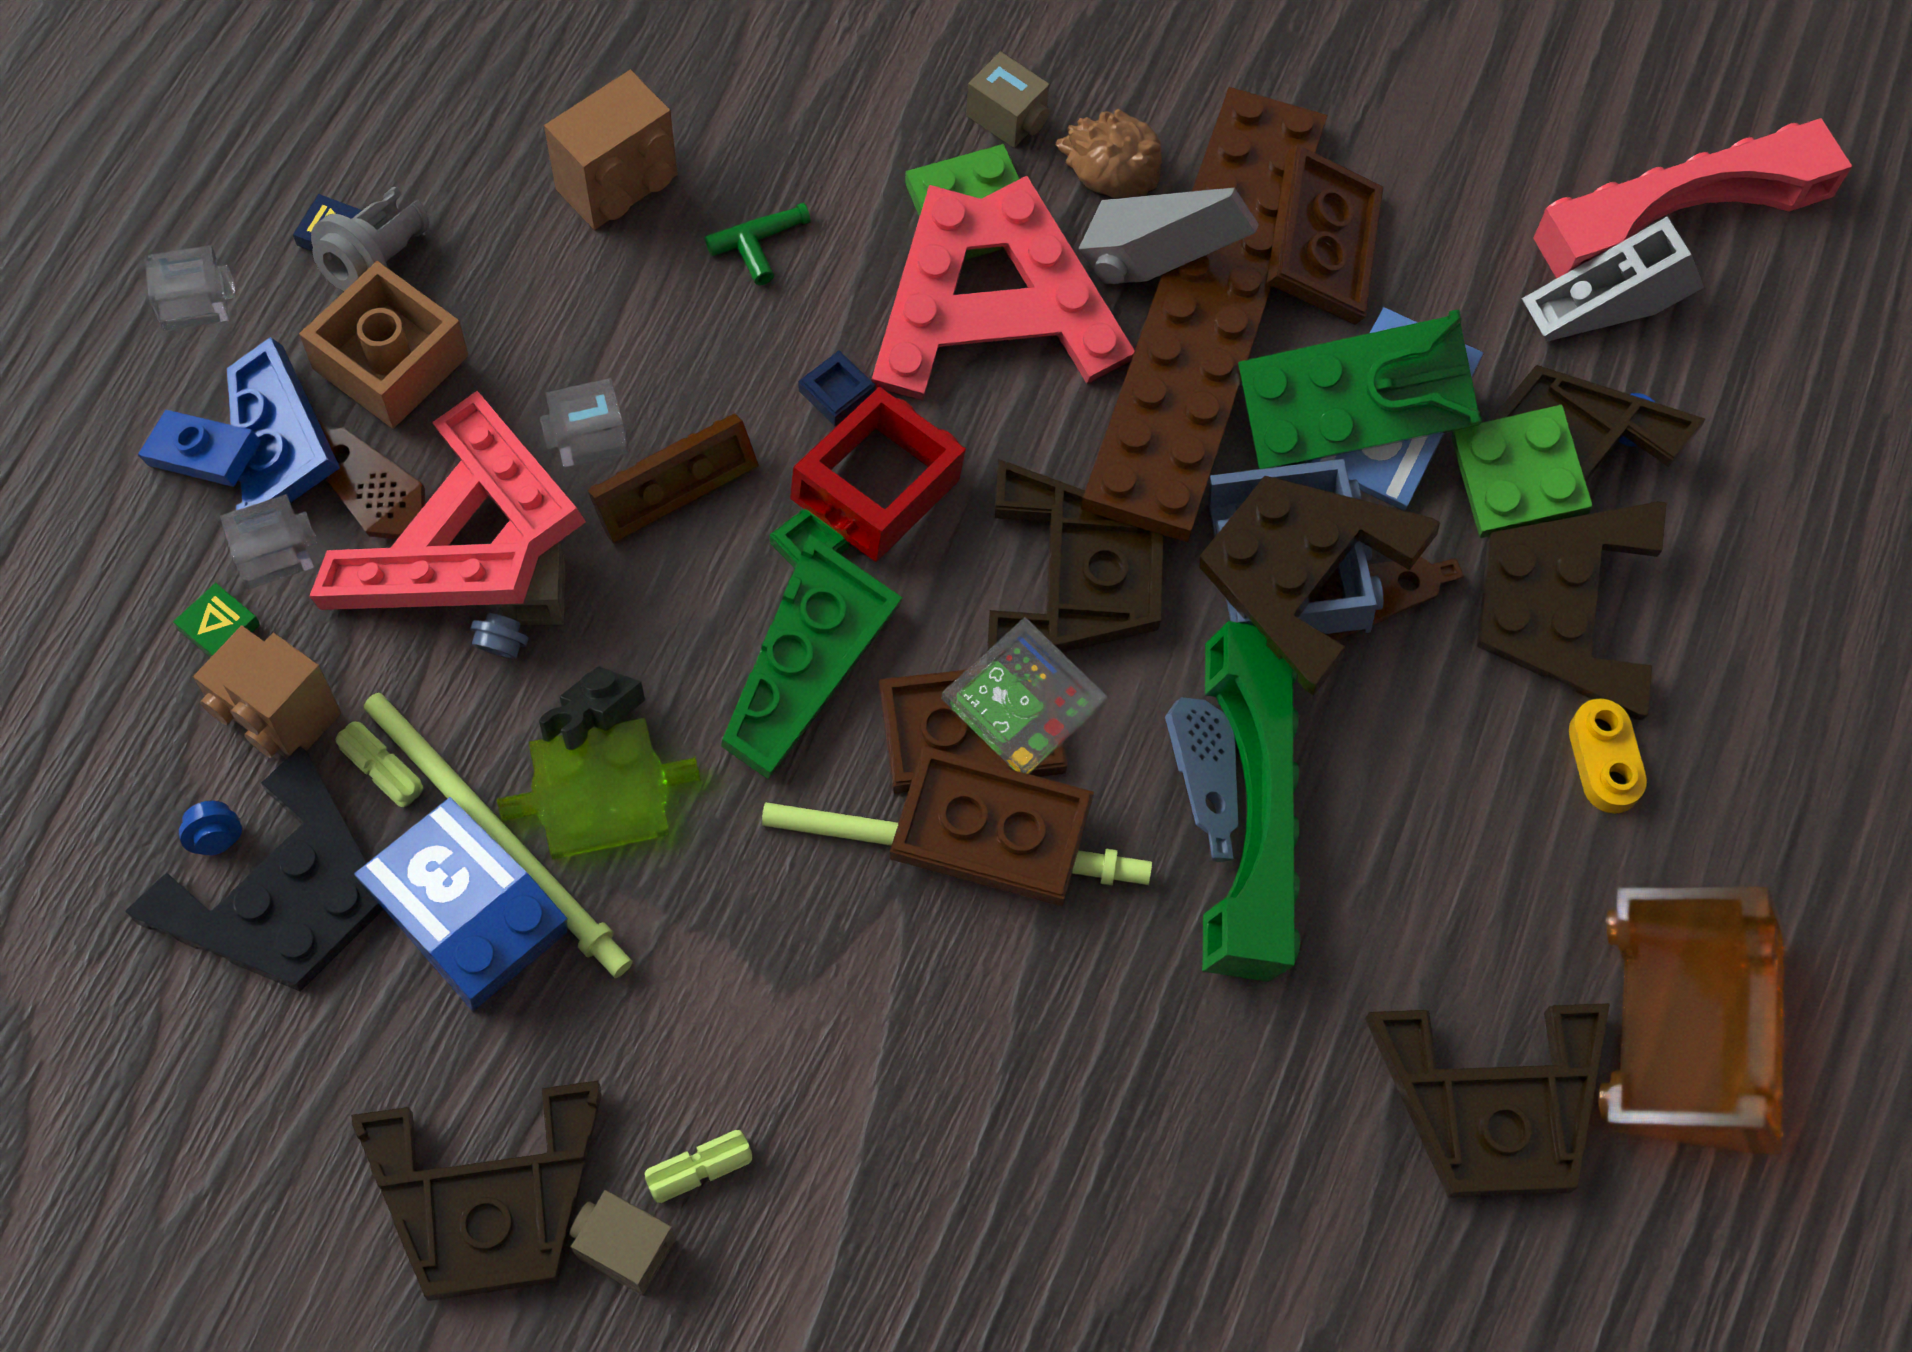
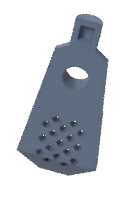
M1181 697L1175 701L1165 716L1178 770L1184 776L1195 823L1200 829L1208 833L1212 861L1233 860L1230 833L1238 827L1235 735L1224 712L1206 700ZM1206 798L1213 802L1216 813L1207 807Z

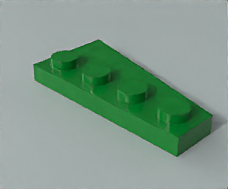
M809 533L775 618L764 639L756 663L747 679L725 731L721 747L769 780L899 608L903 597Z

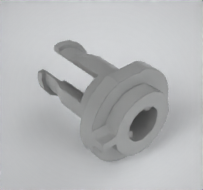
M392 187L384 194L382 201L371 203L352 219L340 214H329L314 225L311 232L312 253L320 272L336 288L345 291L376 261L387 267L386 262L406 247L413 235L419 236L428 229V215L419 200L414 201L399 213L396 199L401 196V191L398 187Z

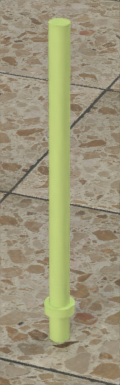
M376 693L369 697L364 703V710L447 799L451 797L532 877L567 917V928L580 940L578 943L579 950L586 957L594 955L614 978L622 976L631 967L633 961L612 940L614 932L605 922L599 924L595 922L382 693Z
M765 802L762 814V826L884 845H892L898 826L897 822ZM1105 849V854L1078 850L1072 873L1101 878L1100 884L1113 885V880L1149 885L1152 861L1117 856L1118 850Z

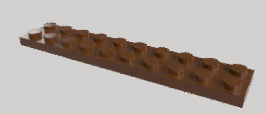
M1228 87L1192 192L1235 188L1259 226L1256 233L1162 274L1087 484L1080 510L1181 541H1189L1241 383L1238 362L1248 360L1272 288L1271 285L1267 284L1287 152L1298 144L1316 153L1328 115Z

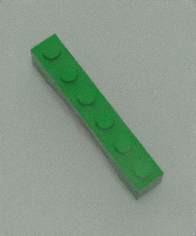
M1228 621L1205 643V696L1216 697L1235 735L1244 770L1247 823L1243 853L1233 885L1226 898L1203 914L1202 972L1269 982L1295 965L1300 950V934L1294 928V904L1297 901L1300 890L1299 875L1294 871V847L1299 837V821L1294 816L1293 793L1299 779L1298 764L1293 761V738L1296 734L1299 720L1297 709L1293 708V684L1297 673L1284 658L1279 660L1266 645L1267 639L1256 626Z

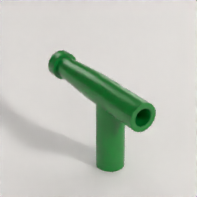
M803 202L797 204L796 208L756 218L704 237L707 249L711 256H715L738 248L756 285H765L774 278V273L758 241L800 223L802 225L811 223L806 204Z

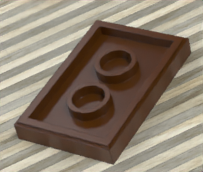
M1298 144L1288 151L1267 284L1354 325L1363 320L1367 313L1383 186Z
M1040 662L1002 666L1043 707L1042 711L1006 745H1000L956 701L957 695L988 667L879 679V694L893 794L909 791L923 746L1037 777L1066 774L1068 765L1062 733L1053 739L1043 730L1050 720H1056L1060 724L1058 707L1054 704L1056 694L1052 674ZM1016 666L1021 667L1019 672L1015 670ZM1036 667L1037 672L1033 673L1031 668ZM1024 674H1028L1030 676L1028 680H1025L1023 678ZM1040 675H1045L1046 679L1041 681L1039 677ZM1033 682L1038 683L1036 688L1032 687ZM1035 734H1040L1048 742V746L1040 753L1034 752L1028 746V741ZM1019 749H1025L1032 756V761L1024 768L1019 767L1012 760V756Z
M923 746L891 845L890 860L1063 907L1094 792Z

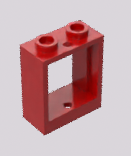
M879 386L793 467L790 499L803 509L810 511L841 534L846 541L877 562L959 482L966 448L960 445L951 433L938 429L917 414L908 402L895 398ZM875 429L928 466L886 509L832 471L837 464Z

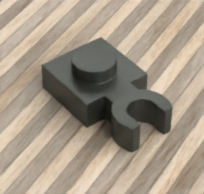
M598 666L593 671L585 674L580 681L559 696L562 707L551 709L541 716L539 724L543 740L549 742L562 733L565 748L574 750L585 743L588 738V731L593 727L608 731L645 701L642 682Z

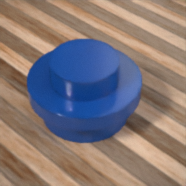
M204 801L193 805L184 813L182 824L179 828V838L182 846L189 852L207 856L217 855L226 851L239 839L242 833V826L238 815L231 811L227 804L220 801Z

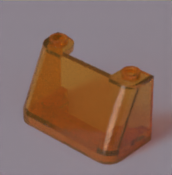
M1618 888L1617 909H1609L1607 913V937L1610 945L1619 946L1620 954L1625 961L1620 1070L1613 1071L1610 1082H1602L1600 1085L1599 1109L1601 1118L1608 1120L1613 1131L1617 1133L1751 1154L1780 1155L1783 1138L1785 945L1782 921L1769 888Z

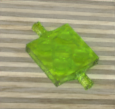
M642 718L615 724L608 731L599 728L590 729L585 743L574 750L565 748L563 735L556 736L549 742L543 739L530 741L529 747L534 768L531 785L532 791L502 798L497 797V804L502 822L537 814L539 821L546 830L552 860L669 835L664 811L666 787L701 780L696 756L661 764L660 759L651 747L646 719Z

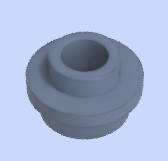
M487 613L485 622L473 620L470 628L475 633L471 644L473 647L511 659L517 658L519 648L526 647L529 638L519 633L520 622L493 613Z

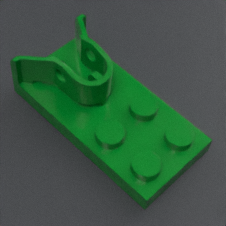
M1460 310L1449 311L1447 317L1238 362L1259 469L1288 466L1479 426L1482 422V417L1477 407L1461 327L1462 318Z

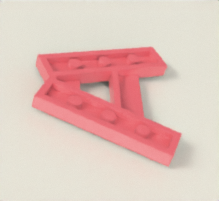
M1028 176L982 199L929 185L871 379L876 388L880 386L886 391L923 401L938 348L943 346L1057 335L1086 384L1132 361L1135 352L1134 348ZM1003 246L1028 287L954 295L966 252L971 249Z
M476 391L432 422L441 437L461 461L391 548L327 550L309 597L320 610L523 604L538 557L582 526L586 521L572 501L482 395ZM488 495L509 519V522L491 544L449 545Z

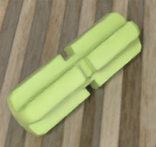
M351 722L338 733L335 740L339 749L366 775L369 774L373 778L372 781L398 806L406 807L420 796L424 789L420 779L394 754H390L386 750L387 747L361 722Z
M734 1130L696 1147L698 1153L691 1156L686 1151L648 1168L645 1171V1180L653 1199L657 1203H663L701 1186L700 1180L705 1177L712 1181L748 1165L752 1161V1151L742 1131Z

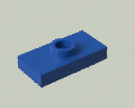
M165 410L138 453V456L151 467L234 487L261 440L251 429Z

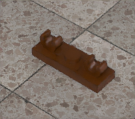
M734 413L722 420L713 422V425L696 434L692 433L688 435V438H683L646 457L629 469L617 472L615 476L608 480L592 485L587 491L605 534L614 543L758 467L759 464L743 420Z

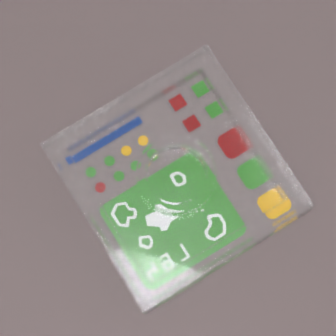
M1024 617L942 692L941 699L1013 770L1030 774L1105 704L1107 696Z

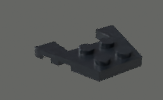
M300 746L261 784L271 797L302 824L213 910H208L167 872L125 910L131 919L140 926L150 930L151 928L159 930L193 948L198 949L200 947L228 959L234 965L299 992L384 910L355 877L354 873L367 863L307 751Z

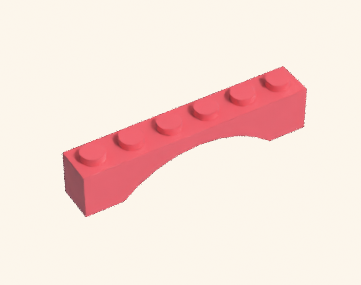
M1822 118L1801 125L1791 123L1782 127L1774 134L1758 139L1748 137L1738 141L1730 148L1716 153L1702 152L1694 155L1685 163L1667 169L1656 167L1645 172L1639 178L1621 184L1610 182L1599 187L1593 193L1575 199L1571 197L1561 198L1546 208L1533 239L1557 279L1637 234L1656 219L1679 209L1704 203L1742 202L1766 205L1790 212L1832 198L1851 170L1852 164Z

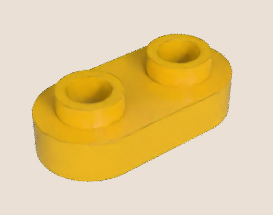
M1607 699L1587 701L1578 709L1569 725V737L1584 793L1590 803L1601 811L1614 814L1626 812L1637 803L1645 792L1647 778L1630 717L1620 705ZM1595 719L1606 721L1612 730L1604 731L1600 729ZM1609 772L1620 773L1625 778L1626 784L1614 782Z

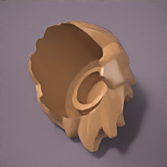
M1120 109L1115 110L1114 114L1108 111L1101 112L1097 121H1093L1088 117L1080 118L1077 121V126H1068V136L1056 141L1058 150L1068 156L1066 164L1074 169L1079 181L1083 182L1089 190L1095 193L1119 199L1147 196L1148 191L1157 188L1162 163L1161 145L1158 135L1147 123L1130 117Z

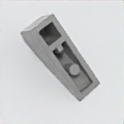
M1235 188L1101 200L1079 246V251L1104 284L1149 281L1256 233L1259 224Z
M1665 217L1523 297L1522 300L1547 342L1655 315L1701 290L1704 286L1691 252L1669 218Z

